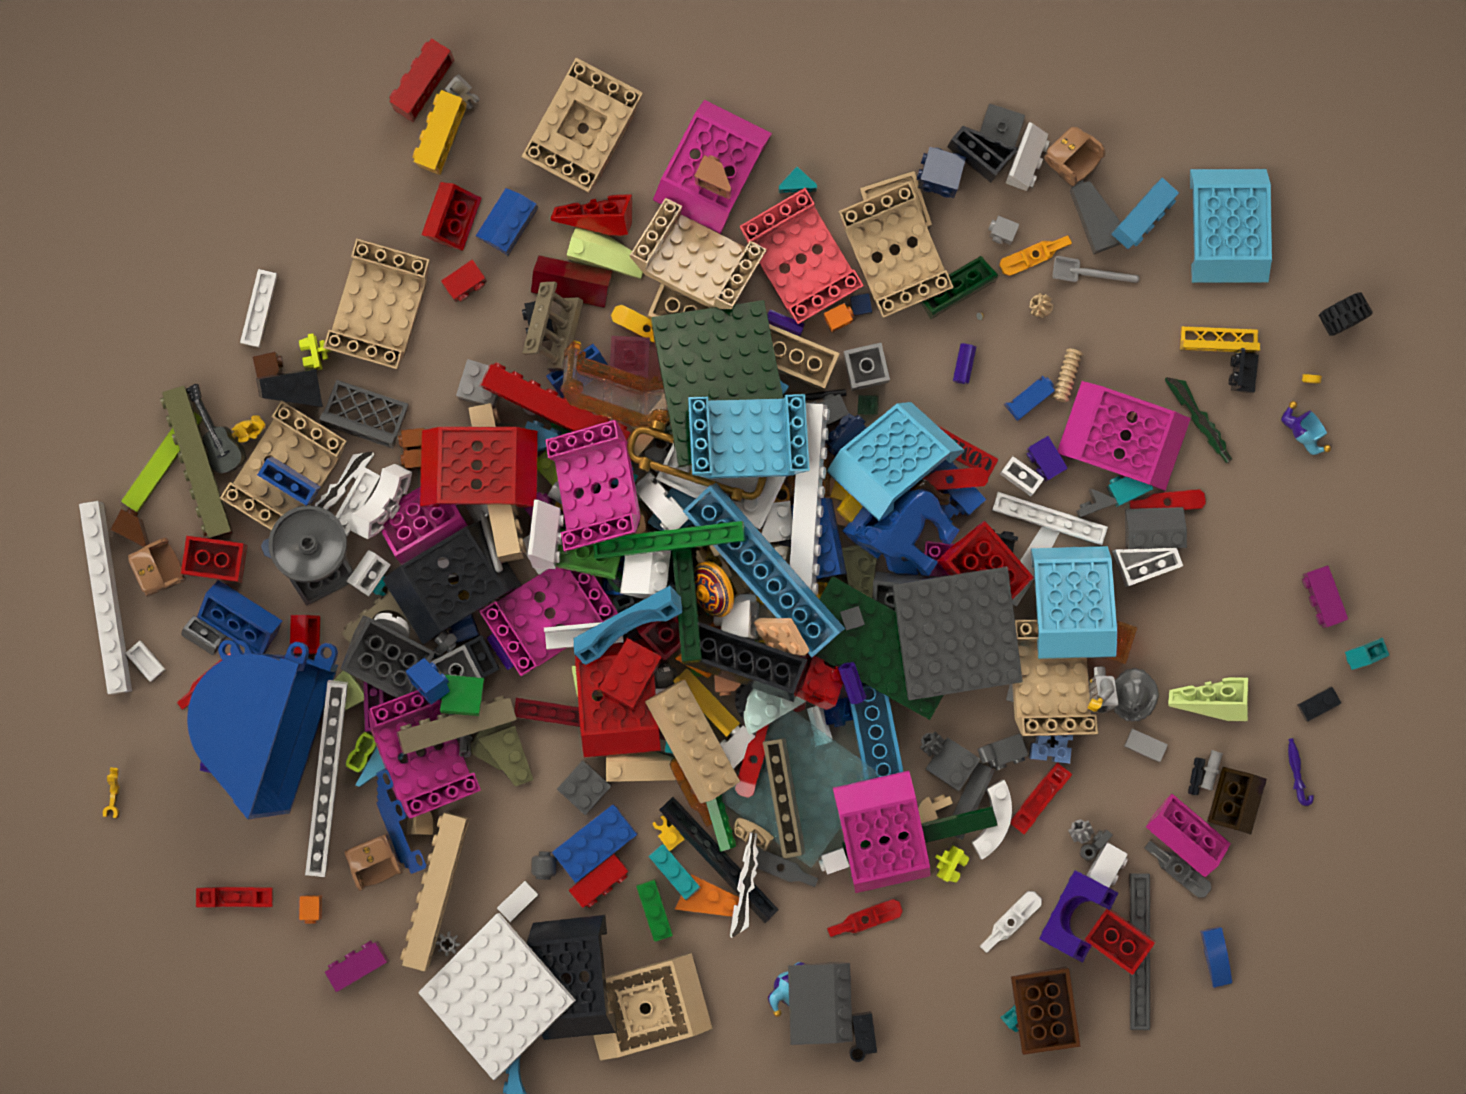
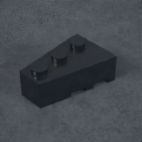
M965 126L960 128L947 146L954 153H959L961 156L966 157L965 162L990 183L1019 149L1015 146L1011 147L1003 144L998 139L993 140L986 137L985 134Z
M314 368L256 378L258 393L261 398L323 407L317 371Z

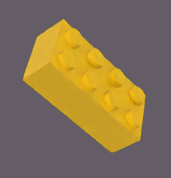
M443 90L440 91V94H436L433 105L435 107L433 112H429L427 116V128L422 130L419 138L421 141L420 146L415 148L412 157L414 158L413 162L418 167L441 175L467 107V103L463 98Z

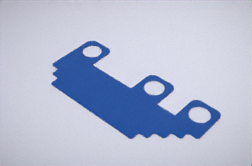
M383 769L376 773L378 777V802L376 804L400 863H404L405 868H409L410 873L413 874L425 869L426 863L420 850L411 852L399 823V821L406 818V814L400 800L390 801L386 790L393 787V781L389 771ZM384 773H386L390 779L389 785H387L383 779ZM396 804L400 805L403 813L402 816L398 815ZM416 854H419L422 858V866L417 863Z

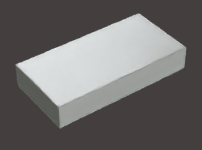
M138 641L125 653L150 682L166 670L142 641Z
M524 881L497 909L511 922L539 894Z

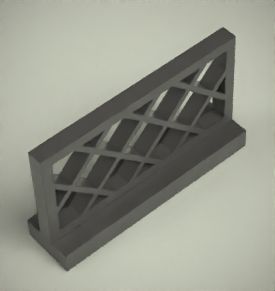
M336 380L324 413L322 412L320 422L321 425L394 449L396 438L409 404ZM339 386L346 388L349 392L348 395L340 399L337 395ZM359 393L364 394L367 401L357 405L353 396ZM352 398L355 406L344 410L341 402ZM378 399L382 400L385 407L375 411L371 402ZM339 403L342 412L336 415L329 413L331 406ZM370 404L373 412L362 416L359 408ZM396 405L403 407L401 414L393 417L389 408ZM357 409L361 418L354 421L350 420L347 413ZM388 410L391 418L380 422L377 414ZM375 415L379 424L372 427L368 426L365 419ZM393 421L395 425L393 434L386 432L383 425Z

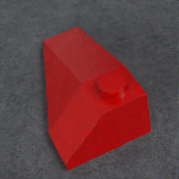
M632 194L607 196V200L598 202L596 199H591L589 203L583 205L572 203L558 206L553 210L551 221L606 235H628L632 225Z

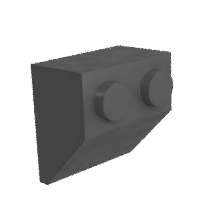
M947 737L943 742L944 748L942 752L934 755L926 770L955 790L960 791L981 759Z

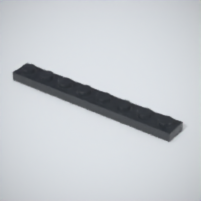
M672 797L659 811L740 896L737 887L742 870L725 851L720 852L719 845L682 805ZM747 875L743 880L745 889L742 900L745 903L747 891L751 886V879ZM754 884L755 888L748 892L749 907L766 923L779 909Z

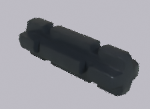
M1198 757L1194 759L1193 765L1195 767L1192 769L1191 786L1188 789L1189 794L1196 796L1199 795V785H1201L1204 771L1202 768L1205 766V759Z

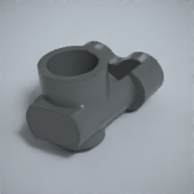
M444 630L434 640L439 646L432 650L435 652L433 657L438 659L445 651L448 653L457 646L455 643L457 640L454 634L449 635Z

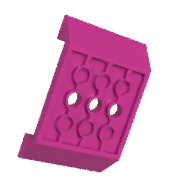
M704 100L696 110L660 180L653 201L662 204L664 199L667 198L682 206L681 215L721 234L739 194L762 150L764 151L772 133ZM698 150L701 153L700 158L692 159L690 157L691 151ZM704 155L707 157L712 155L718 158L724 170L727 167H732L735 170L733 176H727L731 187L730 200L695 184L694 176Z
M1081 381L1057 451L1060 455L1100 467L1165 491L1191 418L1112 389ZM1129 412H1135L1137 415V420L1134 423H1130L1126 418ZM1123 430H1128L1131 434L1128 441H1123L1120 437V433ZM1115 449H1123L1124 457L1122 459L1115 458Z
M617 420L546 439L548 458L554 460L567 530L561 532L564 551L636 533L641 516L627 441ZM618 479L619 484L617 488L612 489V481ZM597 484H600L601 490L599 493L595 494L594 487ZM579 489H583L584 494L578 499L576 493Z
M558 567L556 569H548L499 601H495L479 611L520 676L539 667L567 649L547 650L544 628L556 627L558 624L567 626L600 623L618 614L594 575ZM537 592L545 594V600L541 603L535 601V594ZM548 608H553L556 611V615L552 619H548L545 616V611Z
M418 690L368 709L370 730L384 767L389 771L393 781V791L410 819L481 791L475 773H469L464 757L459 756L460 747L457 739L443 742L440 750H436L434 746L424 748L425 754L423 757H419L416 751L407 753V762L405 764L399 762L398 755L402 753L396 732L401 731L400 727L408 724L415 727L419 725L418 721L430 718V721L438 720V715L444 714L440 712L442 697L433 704H430Z
M909 771L833 788L855 893L931 876L917 800ZM905 831L909 833L908 837L905 839H900L898 837L901 832ZM882 836L890 838L887 843L879 842ZM864 840L871 842L866 848L860 846Z

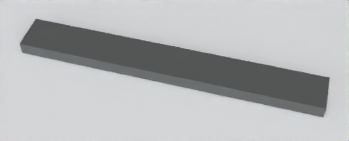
M1130 873V923L1149 937L1150 874ZM1150 951L1134 974H1130V1030H1150Z

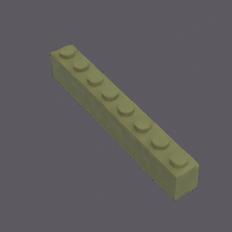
M183 385L162 392L163 397L160 400L163 408H167L169 416H166L169 427L173 426L175 434H172L174 444L179 445L181 451L178 452V457L181 464L184 463L186 470L183 472L186 481H190L192 486L189 489L191 497L197 501L198 507H195L198 518L202 517L204 525H201L203 535L208 536L209 539H214L233 532L223 501L220 499V491L213 469L209 464L208 454L189 394L186 390L187 388Z

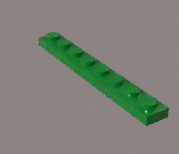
M743 521L625 535L593 544L594 559L746 541L745 526Z

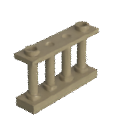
M542 282L538 290L522 354H541L549 359L546 369L551 372L566 371L583 300L580 298H562L555 293L556 282ZM553 301L562 306L560 316L551 311ZM548 318L558 324L556 333L546 328ZM544 336L553 341L551 352L541 346Z

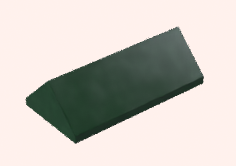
M979 256L949 274L954 288L923 300L920 303L930 319H933L996 282L999 276L984 258Z

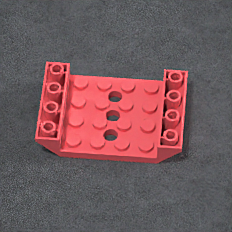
M806 188L739 226L747 243L752 241L767 249L759 264L785 308L797 324L864 286L855 270L851 269L815 209V203ZM820 245L823 248V252L819 255L814 254L812 247ZM797 255H805L807 261L804 264L797 263L795 259ZM782 264H787L790 266V271L783 274L780 272L779 267Z

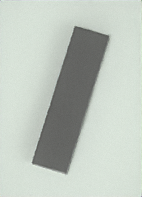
M981 763L977 764L953 815L977 810L995 772L994 769ZM965 834L957 835L954 837L963 840Z

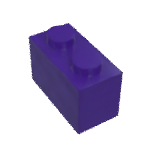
M1049 436L1026 449L1029 461L1035 463L1038 468L1036 469L1037 474L1043 477L1046 482L1068 469Z

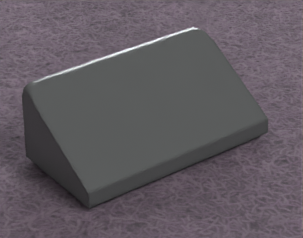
M194 615L183 627L181 633L183 637L211 655H214L225 638L224 634Z

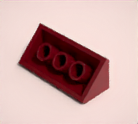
M538 255L533 269L531 293L538 294L540 283L556 282L555 293L562 298H580L583 300V304L605 308L613 271Z

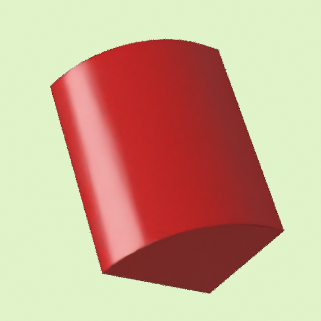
M291 615L290 645L294 642H302L307 645L309 654H316L320 646V615ZM297 646L294 649V654H302L301 647Z

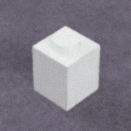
M843 848L822 854V859L819 860L821 870H826L827 874L849 867Z

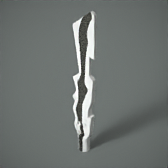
M374 453L353 454L337 484H330L328 492L321 496V500L315 503V506L328 510L335 505L346 492V485L353 477L356 479L359 476L363 467H366L373 458Z
M750 833L749 842L746 845L742 860L744 867L740 873L737 887L740 897L738 906L734 905L730 931L731 938L749 927L748 892L755 888L753 878L757 874L755 871L758 866L756 857L759 853L756 847L757 833Z

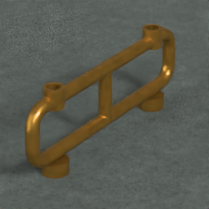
M651 420L649 427H637L629 437L627 449L630 460L639 464L638 469L649 472L651 468L706 487L717 483L725 493L731 495L730 499L741 502L742 498L746 500L756 499L763 492L767 477H759L756 489L753 492H746L740 488L692 475V466L688 473L635 455L634 447L640 434H646L674 444L672 435L664 432L666 424L660 421Z

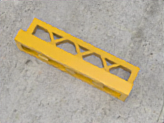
M1181 327L1180 350L1237 352L1239 349L1245 348V353H1257L1260 351L1258 330ZM1185 331L1193 332L1198 338L1196 340H1185ZM1207 332H1212L1217 339L1215 341H1207L1202 336ZM1225 333H1231L1236 340L1233 342L1224 341L1221 337ZM1244 334H1253V342H1243L1240 338Z
M687 668L673 680L674 683L682 680L686 681L702 712L726 737L740 724Z

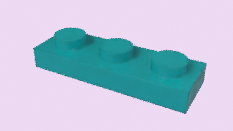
M664 844L648 856L686 901L701 888Z

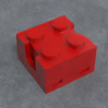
M816 656L807 658V670L796 696L825 710L836 706L843 685L838 670L839 667L831 668L824 664L823 659Z

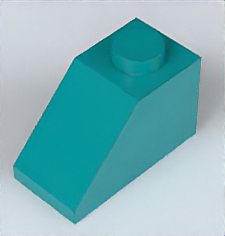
M1120 476L1110 480L1111 484L1106 486L1111 497L1117 501L1116 507L1153 490L1152 485L1129 477L1121 479Z
M1383 638L1345 652L1346 660L1351 670L1390 656Z

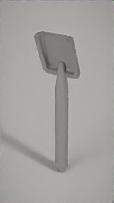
M1062 256L1055 257L1052 275L1055 279L1076 282L1079 274L1134 283L1140 280L1138 275L1080 268V261L1078 259Z
M465 505L475 522L481 520L495 571L498 573L502 572V564L497 557L493 534L486 518L489 515L488 506Z

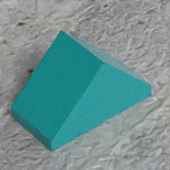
M796 167L779 185L778 192L797 193L804 188L808 192H816L817 184L801 169Z

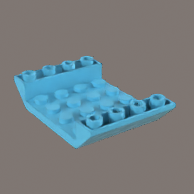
M1190 169V189H1193L1194 262L1191 264L1192 283H1268L1272 263L1271 184L1267 169Z
M805 394L785 395L784 399L708 401V397H688L692 475L710 479L779 477L810 471Z
M912 402L897 403L841 448L827 469V473L878 521H881L894 510V502L944 460H947L949 463L954 461L964 452V449Z
M1108 546L1031 548L1038 623V659L1116 657L1117 621L1112 558Z

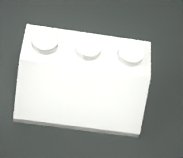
M1028 123L1006 180V184L1025 191L1028 190L1029 186L1033 187L1037 177L1034 176L1035 169H1040L1043 161L1040 158L1042 151L1046 152L1050 142L1047 140L1048 134L1033 123Z
M534 500L528 556L533 568L556 569V563L560 562L558 545L562 544L560 528L564 526L565 518L560 508L540 500Z
M671 550L625 556L620 594L646 599L666 588Z

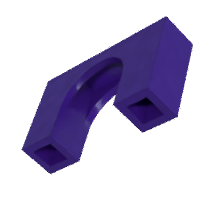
M1074 870L1039 939L1083 962L1092 945L1073 934L1070 920L1074 910L1084 902H1094L1110 910L1119 893Z

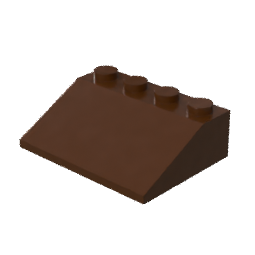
M1065 966L1011 976L1022 1055L1081 1047L1069 968Z

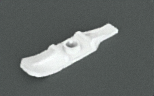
M1027 891L994 924L992 934L980 947L987 953L997 942L1008 939L1042 905V898L1035 891ZM1009 919L1014 920L1013 926H1008L1007 921Z

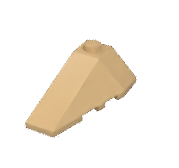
M643 752L606 756V782L684 780V772L677 759L665 754Z

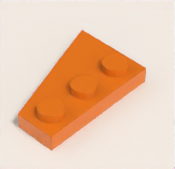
M691 874L692 878L701 888L687 901L681 895L675 910L733 917L734 905L738 906L739 897Z

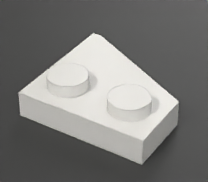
M790 501L773 503L762 525L763 529L761 532L769 543L792 539L793 519Z

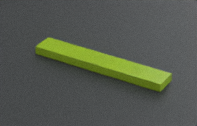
M194 412L199 426L203 419ZM173 427L121 500L122 503L136 512L140 511L177 458L178 452H181L179 445H175L172 434H175Z

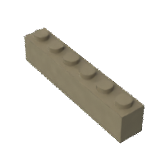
M503 695L493 698L494 703L486 705V701L481 702L480 716L459 714L449 716L448 713L438 715V720L430 721V718L418 721L419 725L412 727L411 724L400 727L401 731L396 732L402 754L517 720L510 698L505 699Z
M786 738L765 741L763 746L783 858L801 856L806 852Z

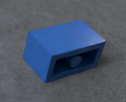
M425 658L405 671L411 684L430 704H433L450 692L447 686L449 681L443 673L439 674L433 662L429 663Z

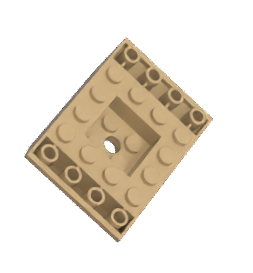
M575 58L521 157L589 193L599 181L631 123L643 93L590 64ZM582 124L589 127L588 132L585 134H581L578 131V127Z
M692 953L606 977L609 1014L615 1013L617 1033L593 1036L600 1060H605L689 1038L713 1029ZM643 1003H648L651 1006V1011L647 1014L640 1011V1005Z

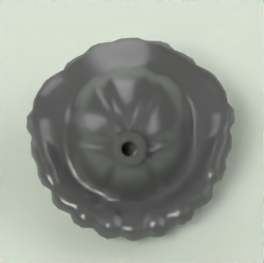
M1138 668L1126 669L1115 679L1118 706L1114 708V712L1125 721H1140L1151 715L1155 709L1159 697L1156 682L1144 670Z

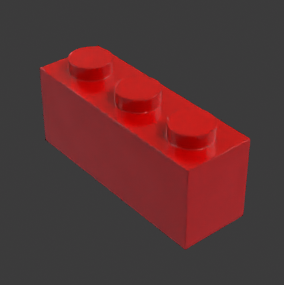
M614 853L571 887L569 892L582 908L585 906L590 908L597 902L596 897L601 893L605 896L613 889L611 887L612 884L616 881L619 884L628 877L626 873L629 870Z

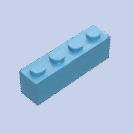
M1161 178L1112 232V235L1127 249L1133 244L1137 246L1144 239L1142 237L1143 233L1148 234L1155 226L1153 222L1155 220L1159 221L1166 214L1164 209L1166 207L1170 209L1176 202L1174 198L1179 192L1164 178Z

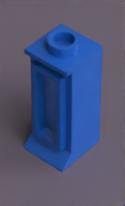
M1042 376L1013 399L1011 403H1005L1004 406L1018 421L1055 391L1053 389L1054 384L1048 377L1045 379Z

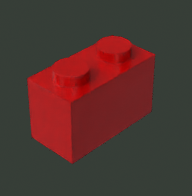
M472 259L442 279L441 282L455 302H462L469 297V293L473 290L479 291L482 289L487 280Z

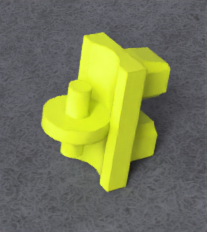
M313 333L308 334L307 338L299 340L301 351L311 350L312 356L302 358L305 369L315 368L316 370H322L320 354H322L323 360H327V353L332 350L323 348L325 340L319 341L320 348H318L317 338Z
M953 845L949 852L944 851L942 857L936 854L935 858L940 860L936 866L939 868L936 876L946 882L952 881L957 883L960 873L955 871L957 864L967 865L969 857L964 854L963 850Z

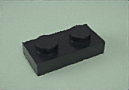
M1329 687L1297 704L1306 722L1342 703L1334 688Z

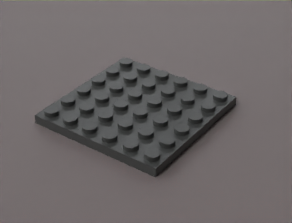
M1008 567L892 584L908 700L1023 682Z

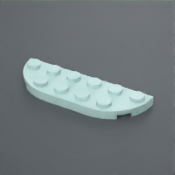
M753 689L747 697L746 709L744 711V722L749 735L806 701L796 696L795 701L792 702Z

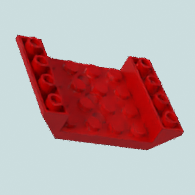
M435 427L422 430L420 507H440V505H516L517 507H534V500H537L538 431L520 427ZM475 442L483 444V448L480 451L472 449ZM481 461L483 463L482 468L477 471L473 470V462ZM474 480L482 481L480 489L475 490L472 488L471 485Z
M644 638L634 641L653 652L652 647ZM624 643L612 644L600 658L587 665L575 655L580 730L584 758L661 751L659 726L645 702L656 695L654 676L634 711L604 694L600 701L592 699V694L595 691H599L603 680Z

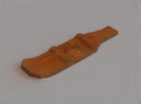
M675 757L672 758L669 764L687 802L692 809L700 814L706 827L712 825L706 802L700 803L696 794L691 793L692 787L677 759Z

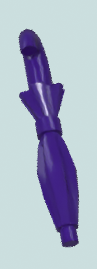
M1292 738L1289 739L1288 757L1295 779L1293 790L1296 789L1300 804L1309 806L1313 803L1314 795L1308 796V800L1305 798L1304 788L1307 787L1301 779V760Z

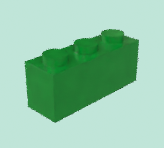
M656 879L638 884L636 887L654 942L673 936Z

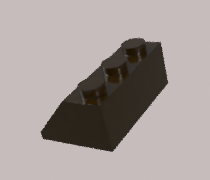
M1222 767L1207 822L1251 835L1267 779L1255 774Z

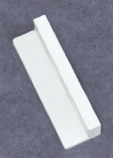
M600 623L544 628L546 649L574 647L573 638ZM623 635L613 644L624 643Z

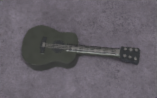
M199 384L188 387L186 390L189 397L195 403L208 429V432L203 436V443L208 450L211 468L218 473H226L238 469L246 459L243 446L233 438L231 430L227 426H214L201 400L202 395Z

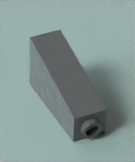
M1081 180L1070 189V194L1093 255L1121 245L1112 235V232L1121 223L1090 181L1084 183V180Z

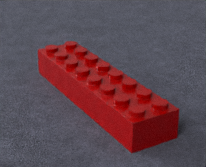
M497 362L494 365H488L479 384V387L571 432L610 421V418L605 415L593 414V410L584 405L581 407L576 406V401L568 397L563 399L558 397L559 393L552 389L544 390L540 388L541 384L536 381L529 380L528 382L523 380V375L515 371L511 373L505 371L506 367ZM618 423L627 441L631 432L627 431V426Z

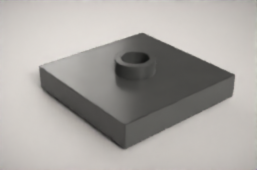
M989 103L980 133L993 140L998 139L1003 144L1013 147L1016 145L1025 115Z

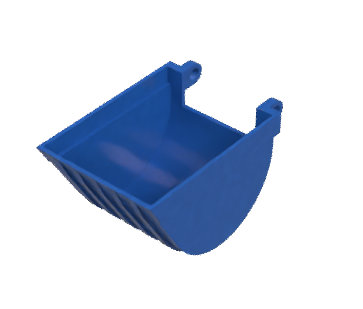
M225 640L220 644L218 650L222 661L214 665L200 679L190 699L187 724L192 746L202 763L230 795L235 805L247 819L290 814L325 708L328 680H334L338 664H335L338 650L333 644H322L317 650L315 659L312 660L308 658L309 649L307 645L302 642H294L289 645L286 655L254 654L251 646L246 641ZM229 644L231 645V655H227L225 652V648ZM239 645H243V646H244V648H245L244 654H243V652H242V650H241V648H240ZM297 646L302 649L301 656L294 655V649ZM327 647L332 651V655L329 658H325L323 654L324 649Z

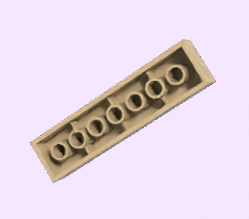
M491 403L468 408L472 427H498V424L501 423L497 408H493ZM475 442L476 450L480 451L483 448V444ZM479 461V465H480V469H481L482 466H483V463H482L481 461ZM487 505L497 557L501 563L524 559L523 553H526V546L523 539L520 538V534H523L519 519H516V516L519 515L518 507L516 505Z
M450 812L439 816L437 823L439 832L433 837L432 846H434L433 853L429 854L426 865H429V869L423 874L421 884H424V887L418 893L416 903H419L418 909L413 911L411 922H414V924L407 932L406 941L409 942L407 947L403 948L400 960H403V966L421 971H426L430 967L470 821L469 817Z

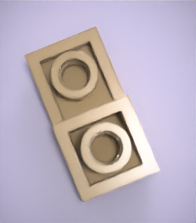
M742 818L736 820L732 829L745 842L749 840L750 833H752V840L754 841L755 833H757L756 845L764 851L770 848L774 839L762 827Z

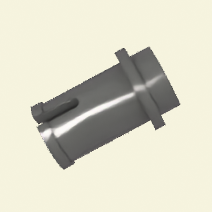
M471 734L458 738L460 742L459 756L461 757L463 753L464 758L472 755L471 742L473 741V736Z

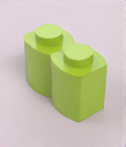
M364 732L360 735L356 742L355 750L349 754L346 760V766L357 773L364 770L371 758L370 755L373 754L377 747L371 733Z

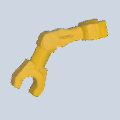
M110 767V775H107L111 794L109 806L103 809L104 817H108L110 809L114 812L113 818H118L119 810L115 806L120 789L117 781L119 775L118 768Z

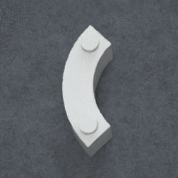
M396 464L383 468L379 483L371 498L362 508L352 513L350 531L366 539L379 533L384 528L383 524L389 518L393 519L399 510L400 505L398 503L402 495L407 494L412 472Z
M650 471L635 485L637 498L640 501L643 500L662 521L660 525L664 530L679 529L689 519L683 512L684 509L672 496L670 498L666 496L668 491L660 481L656 480V477Z
M1000 780L986 789L990 807L993 806L998 826L984 829L979 836L971 841L980 859L990 855L1000 845L1010 825L1012 802L1005 780Z

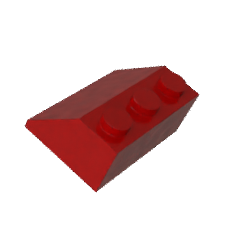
M440 182L421 235L434 242L463 251L482 198L453 183Z

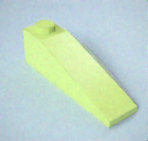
M578 227L575 228L567 252L569 260L612 270L613 272L639 279L642 278L643 274L630 258L632 252L630 249L609 235Z
M1228 677L1218 683L1212 684L1210 681L1205 682L1204 686L1194 687L1191 685L1169 690L1168 706L1226 721H1248V678Z

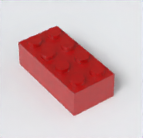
M432 38L429 42L424 43L421 48L422 53L412 61L410 71L402 76L398 89H394L389 97L391 99L389 102L394 111L412 122L415 121L454 62L451 50Z

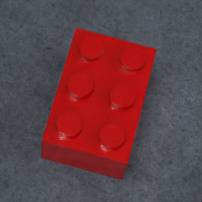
M186 535L180 574L242 583L248 545Z
M627 638L599 688L600 693L634 711L659 667L662 657Z
M1112 909L1104 911L1084 939L1131 975L1134 974L1156 943L1155 940Z

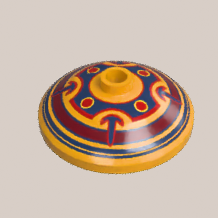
M704 561L699 563L694 569L698 604L704 611L714 617L728 615L733 608L734 594L727 575L713 562Z

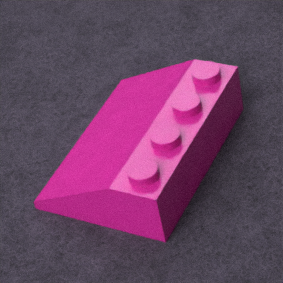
M421 486L400 499L398 503L400 505L399 510L393 519L389 518L383 524L384 528L381 530L394 556L401 565L468 526L456 505L420 507Z

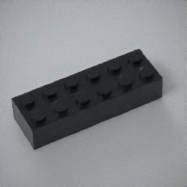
M699 622L702 661L684 663L685 665L792 702L795 701L807 670V659Z

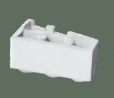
M1177 548L1119 549L1112 551L1125 587L1183 566Z

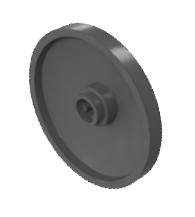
M300 506L289 510L277 520L269 536V553L273 563L283 575L298 582L311 583L329 577L340 567L347 551V536L341 522L331 512L317 506Z

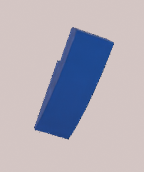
M1215 927L1200 931L1213 988L1231 984L1230 963L1222 928Z

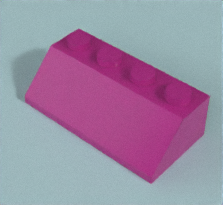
M1172 793L1152 815L1146 825V828L1151 833L1156 835L1204 877L1219 866L1231 844Z

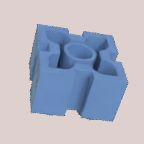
M1073 735L1052 736L1056 740V744L1053 747H1050L1051 745L1047 743L1051 736H1036V743L1030 744V759L1047 761V756H1052L1053 762L1070 764L1072 748H1067L1068 740H1073Z

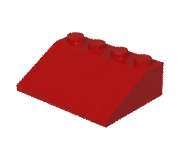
M986 521L975 527L937 560L949 575L1008 567L1012 600L1034 578Z

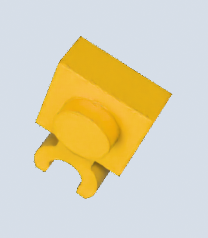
M662 815L663 825L658 826L655 821L652 824L654 828L662 831L658 837L667 849L671 851L685 839L673 825L668 827L667 819Z

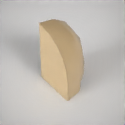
M430 811L411 819L408 817L407 835H433V818Z

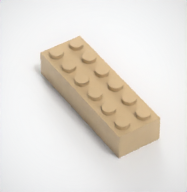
M685 680L672 684L645 701L700 803L715 799L740 782Z

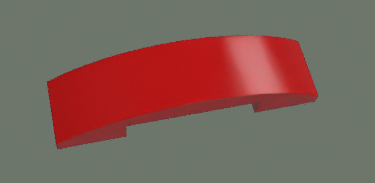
M1057 762L1012 817L1010 824L1025 835L1036 821V818L1073 774Z
M273 887L196 888V907H273Z

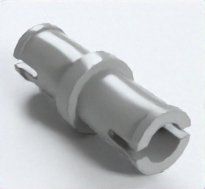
M1211 750L1208 764L1204 768L1206 771L1201 785L1202 788L1213 790L1216 776L1220 772L1218 769L1223 753Z

